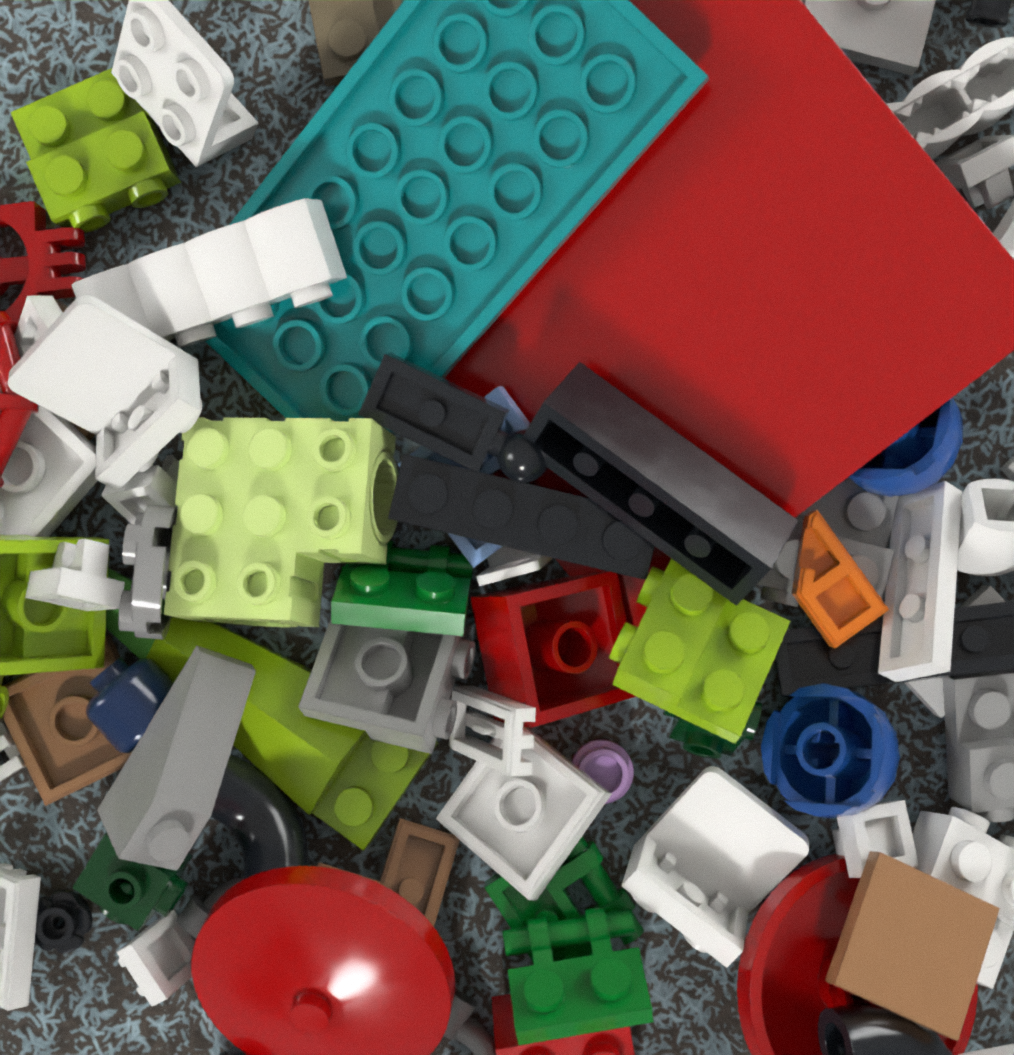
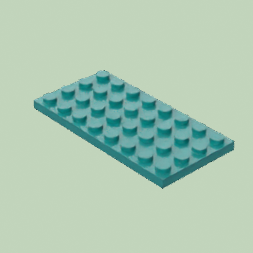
M404 0L229 224L244 221L264 211L300 199L322 200L347 278L330 284L333 296L322 301L295 308L290 297L272 304L271 308L274 317L240 328H236L233 318L215 324L213 326L217 336L205 342L285 418H330L335 422H349V418H364L358 414L386 353L391 352L445 378L709 81L708 75L629 0ZM387 429V430H388L389 432H391L393 435L395 434V432H393V431Z

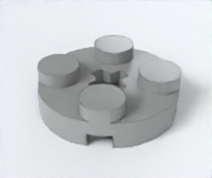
M148 505L144 513H137L135 524H127L125 529L123 564L134 565V575L131 590H123L121 595L118 624L120 631H133L136 638L164 640L169 630L171 616L161 615L162 599L165 600L166 591H169L171 572L168 571L173 528L171 525L177 518V508Z

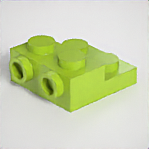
M112 68L10 112L31 159L26 164L50 219L61 228H79L85 233L97 230L110 221L109 214L131 204L135 208L154 205L167 197L168 188L181 183L155 121L135 99L129 97L122 90L117 79L111 73Z
M0 535V676L104 668L106 610L83 611L25 598L30 572L52 568L59 543L68 542L77 545L79 539H89L109 545V539L101 537Z
M671 558L665 571L654 566L652 567L637 599V603L647 607L638 627L625 622L613 646L609 659L620 663L613 685L736 744L742 735L791 621L744 599L736 606Z

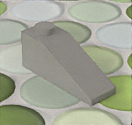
M200 646L195 647L149 723L144 735L135 746L97 809L118 859L176 871L179 869L212 815L256 672L252 664Z

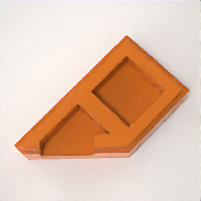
M812 510L806 514L803 519L791 594L829 647L836 648L889 609L820 512Z

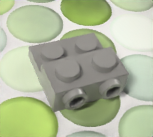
M846 478L795 517L798 522L772 569L757 583V585L762 586L760 599L798 607V602L791 593L803 519L810 511L818 510L883 600L894 553L893 549L887 547L899 496L888 497L868 492L851 479Z
M330 619L298 708L306 717L364 730L372 740L432 754L437 737L447 740L453 731L457 715V701L449 698L456 677L467 679L471 672L475 657V642L468 640L469 635L466 626L464 636L332 624Z
M1014 669L943 678L949 798L989 822L1010 821L1014 819Z

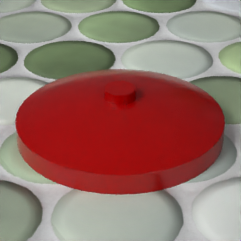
M835 853L820 857L792 872L769 894L751 923L745 938L744 950L740 956L737 977L739 1018L751 1055H822L818 1039V1019L820 1013L825 1008L845 1004H873L825 981L860 878H849L845 856ZM978 984L975 986L959 1040L956 1041L938 1034L953 1055L965 1052L971 1036L976 1015Z
M288 866L260 872L243 879L227 890L213 905L197 935L192 952L191 973L193 984L204 1011L217 1029L233 1045L247 1055H430L440 1043L447 1029L454 1001L455 973L452 960L445 943L430 921L416 907L389 888L360 875L338 869L318 866Z

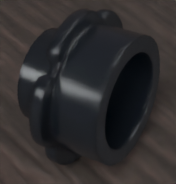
M56 890L49 898L41 897L38 901L35 943L43 950L57 949L61 954L70 953L78 949L84 943V934L88 933L92 928L93 917L87 902L81 896L69 890ZM56 917H62L65 920L63 928L55 925Z

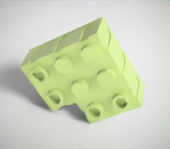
M199 417L190 430L182 433L181 440L184 441L183 459H179L175 505L178 506L176 525H173L168 567V571L171 572L169 591H166L164 615L197 622H217L245 626L319 627L324 563L386 565L388 546L386 544L392 538L398 522L388 519L398 478V469L393 457L396 436L372 418H349V422H335L330 418H285V421H271L268 418H223V421H211L205 417Z

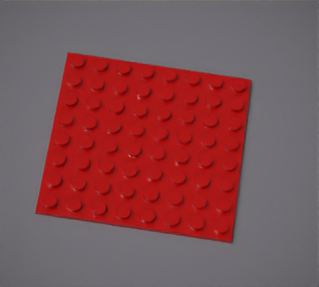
M629 0L708 75L709 81L449 372L445 379L482 397H485L496 387L503 386L531 423L543 402L572 369L581 362L795 518L1014 351V259L801 0ZM549 468L540 478L530 482L532 485L589 498ZM501 469L493 474L494 476L509 479ZM655 546L648 574L653 566L665 571L671 560L668 555ZM556 559L569 577L606 571ZM618 574L627 622L638 627L647 609L646 606L637 603L638 596L646 580Z

